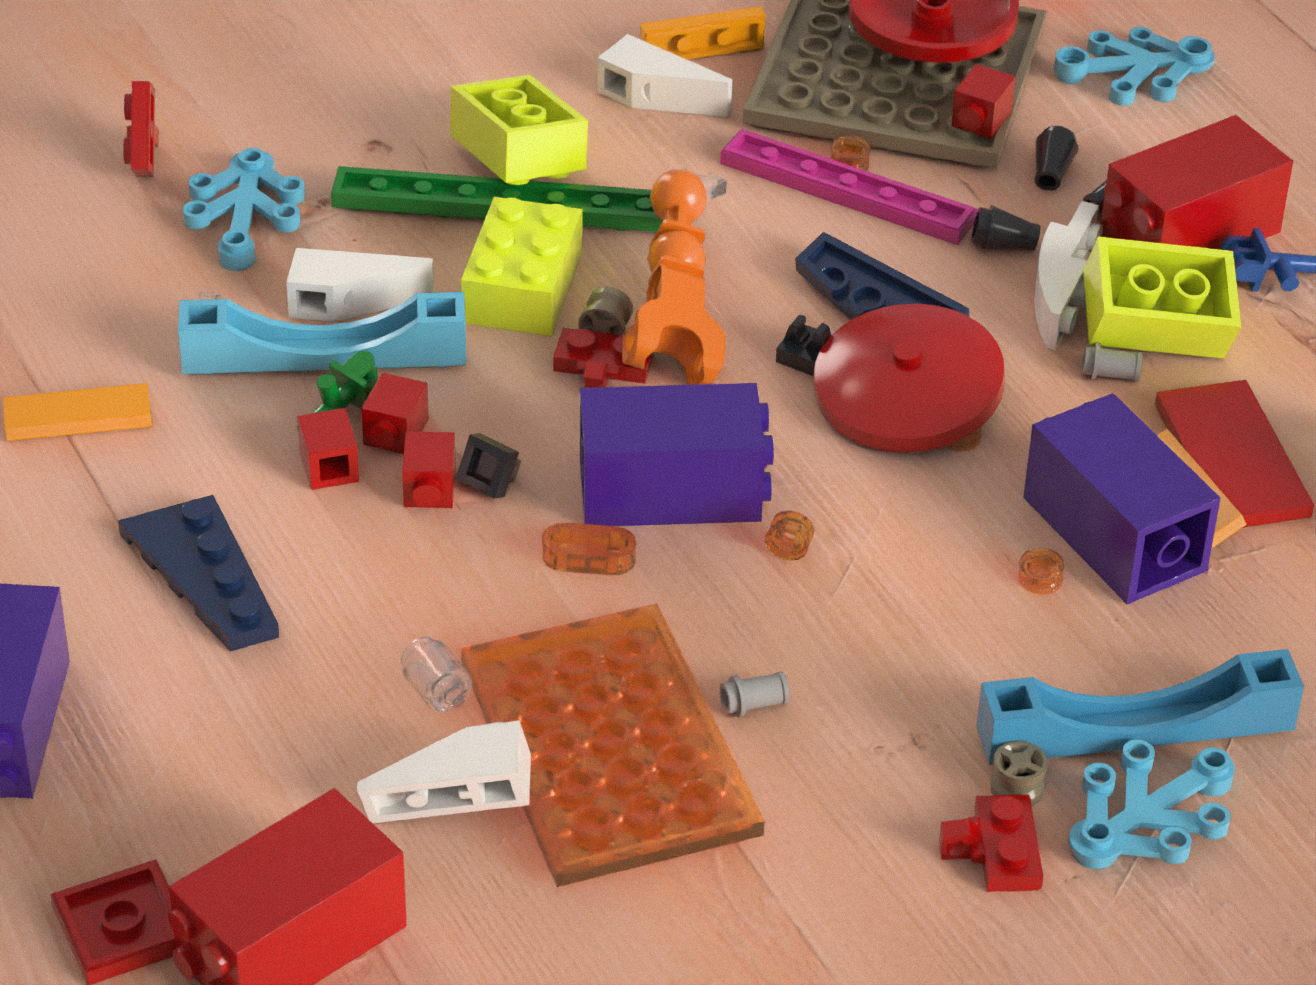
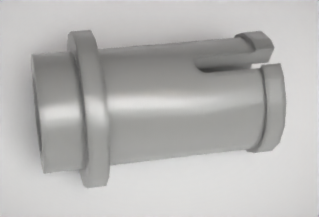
M1095 343L1094 347L1085 346L1082 374L1090 375L1091 380H1096L1097 376L1138 382L1142 366V352L1134 353L1101 348V343Z
M783 672L742 680L737 675L729 677L728 682L720 684V700L726 714L734 713L737 717H743L747 710L789 703V686Z

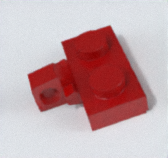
M132 81V94H125L124 117L125 120H131V125L127 126V137L124 138L123 142L124 164H131V170L136 176L154 177V147H159V129L155 125V88L150 81Z
M563 327L553 356V371L584 375V388L606 387L608 379L646 384L654 353L646 358L644 369H640L623 363L622 339L624 335Z
M1030 795L976 796L974 817L941 822L939 834L941 860L971 859V862L983 864L987 892L1039 891V889H1042L1044 876Z

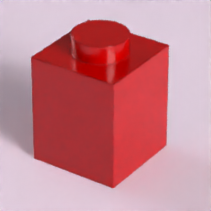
M975 64L954 91L951 126L991 139L1012 112L1016 76Z
M382 372L361 408L363 445L404 454L406 431L422 432L429 419L428 383Z
M341 408L297 416L299 450L311 490L359 482L358 448L346 409Z
M406 431L402 467L404 507L453 508L456 475L455 432Z

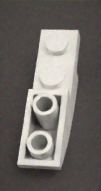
M1081 201L1068 226L1050 221L1043 237L1039 254L1034 306L1039 332L1048 349L1056 350L1064 333L1072 334L1078 317V307H1086L1083 268L1089 257V250L1093 249L1097 238L1102 235L1103 226L1096 224L1099 205Z

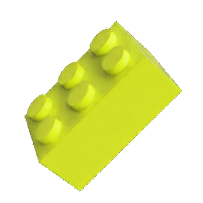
M531 75L451 86L450 136L505 183L523 185L533 178L549 177L560 179L568 177L571 172L586 170L588 120Z
M494 197L461 279V292H464L466 324L552 337L582 254L583 209L565 207L560 204L550 205L521 201L516 198Z
M1106 237L1097 238L1083 268L1089 345L1095 346V343H1101V346L1225 358L1241 329L1233 251Z

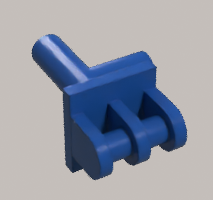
M1253 228L1250 237L1232 235L1225 238L1221 243V250L1233 251L1236 280L1247 282L1253 292H1258L1267 270L1274 271L1284 291H1293L1298 287L1299 280L1295 272L1316 274V256L1271 252L1260 228Z

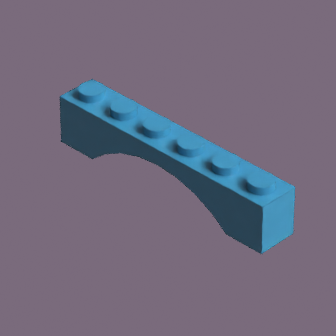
M1288 649L1237 654L1217 668L1189 681L1161 690L1134 695L1095 696L1077 694L1052 687L1034 677L981 683L976 728L989 765L993 764L994 754L997 749L1004 743L1011 741H1027L1035 744L1043 750L1047 758L1123 750L1124 745L1128 741L1135 739L1144 740L1152 746L1292 731L1296 727L1304 685Z

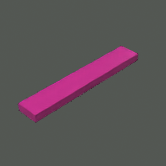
M740 129L721 151L720 164L956 245L962 241L974 225L978 211L975 207L744 129Z

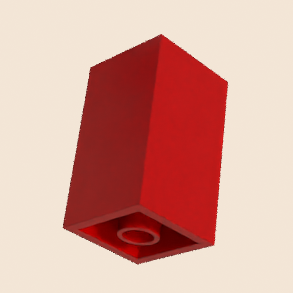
M1234 115L1110 163L1100 223L1103 226L1101 237L1221 250V243L1225 238L1232 235L1250 237L1253 228H1260L1264 238L1281 232L1293 160L1240 117Z
M336 788L331 789L168 886L171 904L168 921L174 932L176 949L172 951L173 960L185 978L189 980L195 978L201 985H314L407 926L403 851Z

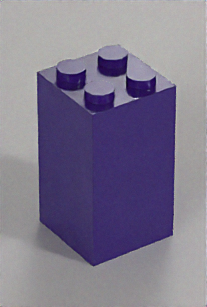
M757 383L580 388V473L584 526L607 527L762 522V504L765 501H771L772 496L770 472H764V468H767V465H773L774 447L772 435H764L763 433L769 431L768 403H759Z
M1114 393L1032 424L1023 498L1126 604L1208 571L1221 497Z
M0 583L1 798L33 799L70 663L60 587Z

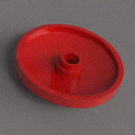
M849 0L851 23L866 41L885 52L902 58L936 63L969 60L998 49L1013 35L1017 26L1019 0Z
M927 304L887 306L864 313L850 320L827 339L815 362V395L818 406L826 420L833 428L850 440L883 451L919 452L932 450L955 443L969 436L985 424L993 415L1004 392V359L1001 349L992 334L976 320L949 308Z

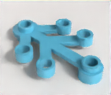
M1135 27L1129 31L1128 42L1113 37L1108 31L1096 30L1089 34L1087 50L1090 54L1099 56L1098 58H1089V54L1079 47H1063L1056 52L1054 71L1061 82L1077 84L1089 73L1129 70L1122 78L1113 80L1110 86V101L1124 106L1134 102L1136 88L1157 68L1170 67L1164 75H1158L1152 79L1150 96L1160 102H1169L1176 96L1177 84L1188 74H1198L1211 68L1214 64L1215 55L1212 51L1211 43L1197 36L1184 37L1177 43L1154 34L1149 28ZM1152 48H1153V49H1155V50H1157V51H1159V52H1158V53H1153V52H1151V50H1152ZM1111 53H1115V54L1119 55V56L1103 57V56H1108V55H1110Z
M247 148L237 153L230 161V168L214 176L207 173L191 176L188 180L189 195L194 201L186 203L182 208L184 225L190 229L205 228L215 218L234 209L230 231L226 232L218 243L219 262L222 267L232 271L245 270L255 263V244L253 239L249 237L254 209L273 222L274 228L280 232H292L300 227V210L294 204H298L305 199L304 181L296 176L283 177L274 171L273 157L258 148ZM235 183L239 184L238 188L206 203V201L212 200L216 196V192ZM263 185L267 186L278 194L279 200L284 204L279 205L257 188Z
M1135 739L1128 741L1123 747L1121 766L1126 771L1125 810L1109 820L1108 797L1114 792L1116 773L1112 767L1104 763L1088 765L1084 770L1082 789L1087 795L1086 819L1077 822L1071 828L1069 834V847L1076 861L1087 868L1102 869L1110 866L1122 854L1160 858L1170 864H1180L1185 862L1190 854L1192 839L1189 833L1200 834L1212 840L1223 838L1228 832L1231 818L1230 812L1225 806L1218 803H1206L1199 808L1198 812L1170 809L1196 792L1207 796H1221L1227 793L1232 786L1235 771L1234 763L1229 754L1216 747L1202 750L1193 758L1189 771L1147 796L1148 773L1153 767L1155 750L1150 743L1144 740ZM1132 756H1139V757H1142L1143 759H1137V758H1134V757H1132ZM1210 819L1216 820V821H1218L1219 823H1213V822H1210V821H1208V820H1210ZM1138 828L1162 830L1159 838L1130 834ZM1168 844H1176L1180 847H1172Z

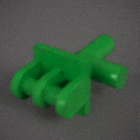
M367 351L355 353L343 365L334 360L329 364L331 374H323L317 379V386L323 403L312 413L346 408L350 403L361 410L379 378L374 357Z

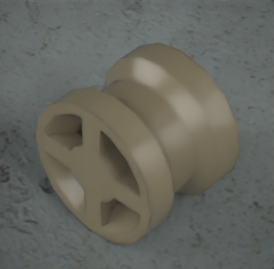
M605 286L595 289L587 301V307L584 308L579 318V329L623 335L625 325L633 313V304L630 298L624 292L614 287Z
M1027 741L1004 743L994 754L991 793L992 795H1030L1031 806L1040 801L1043 795V777L1047 770V757L1042 749Z

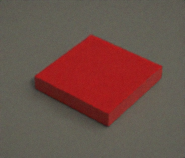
M156 859L50 894L52 908L87 985H92L173 957L172 951L176 949L174 932L168 921V913L171 912L169 884Z

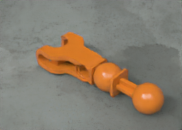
M670 170L663 173L654 182L651 190L650 200L652 208L657 217L663 222L649 247L647 260L652 274L648 279L646 303L639 307L635 314V324L630 326L623 336L622 360L624 364L644 369L645 360L650 354H667L677 359L684 367L689 384H713L723 368L726 335L719 324L705 310V279L703 275L706 257L702 247V243L705 240V231L691 226V223L695 222L703 214L708 197L700 177L688 170Z

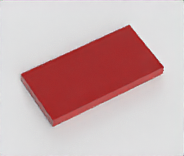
M1247 380L1156 393L1155 406L1166 428L1242 514L1247 524L1244 527L1312 517L1314 503Z

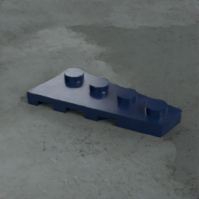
M825 232L821 233L795 258L796 271L850 320L875 309L900 304L935 305L969 316L968 307Z
M214 495L118 520L120 536L129 545L134 543L141 550L142 559L153 570L157 568L168 579L171 590L179 598L185 597L194 606L195 615L230 652L279 638L278 622Z

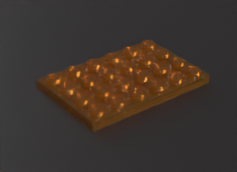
M657 603L461 648L462 666L487 724L520 721L531 753L529 805L522 807L556 887L764 836L765 821Z

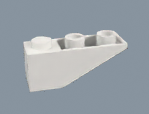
M627 34L597 57V93L628 107L728 117L731 115V78Z
M296 248L286 282L289 318L336 322L394 308L416 293H434L433 258Z

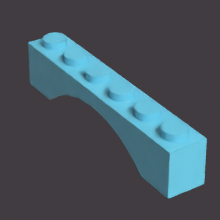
M464 292L416 293L400 305L376 316L349 323L330 325L295 324L270 319L246 310L228 299L179 301L178 336L182 374L208 375L213 373L330 370L329 364L333 360L343 365L355 353L360 351H367L373 355L376 368L398 369L402 367L467 365Z

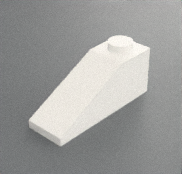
M520 721L493 722L486 725L469 726L359 781L357 792L368 819L372 823L529 805L531 753Z

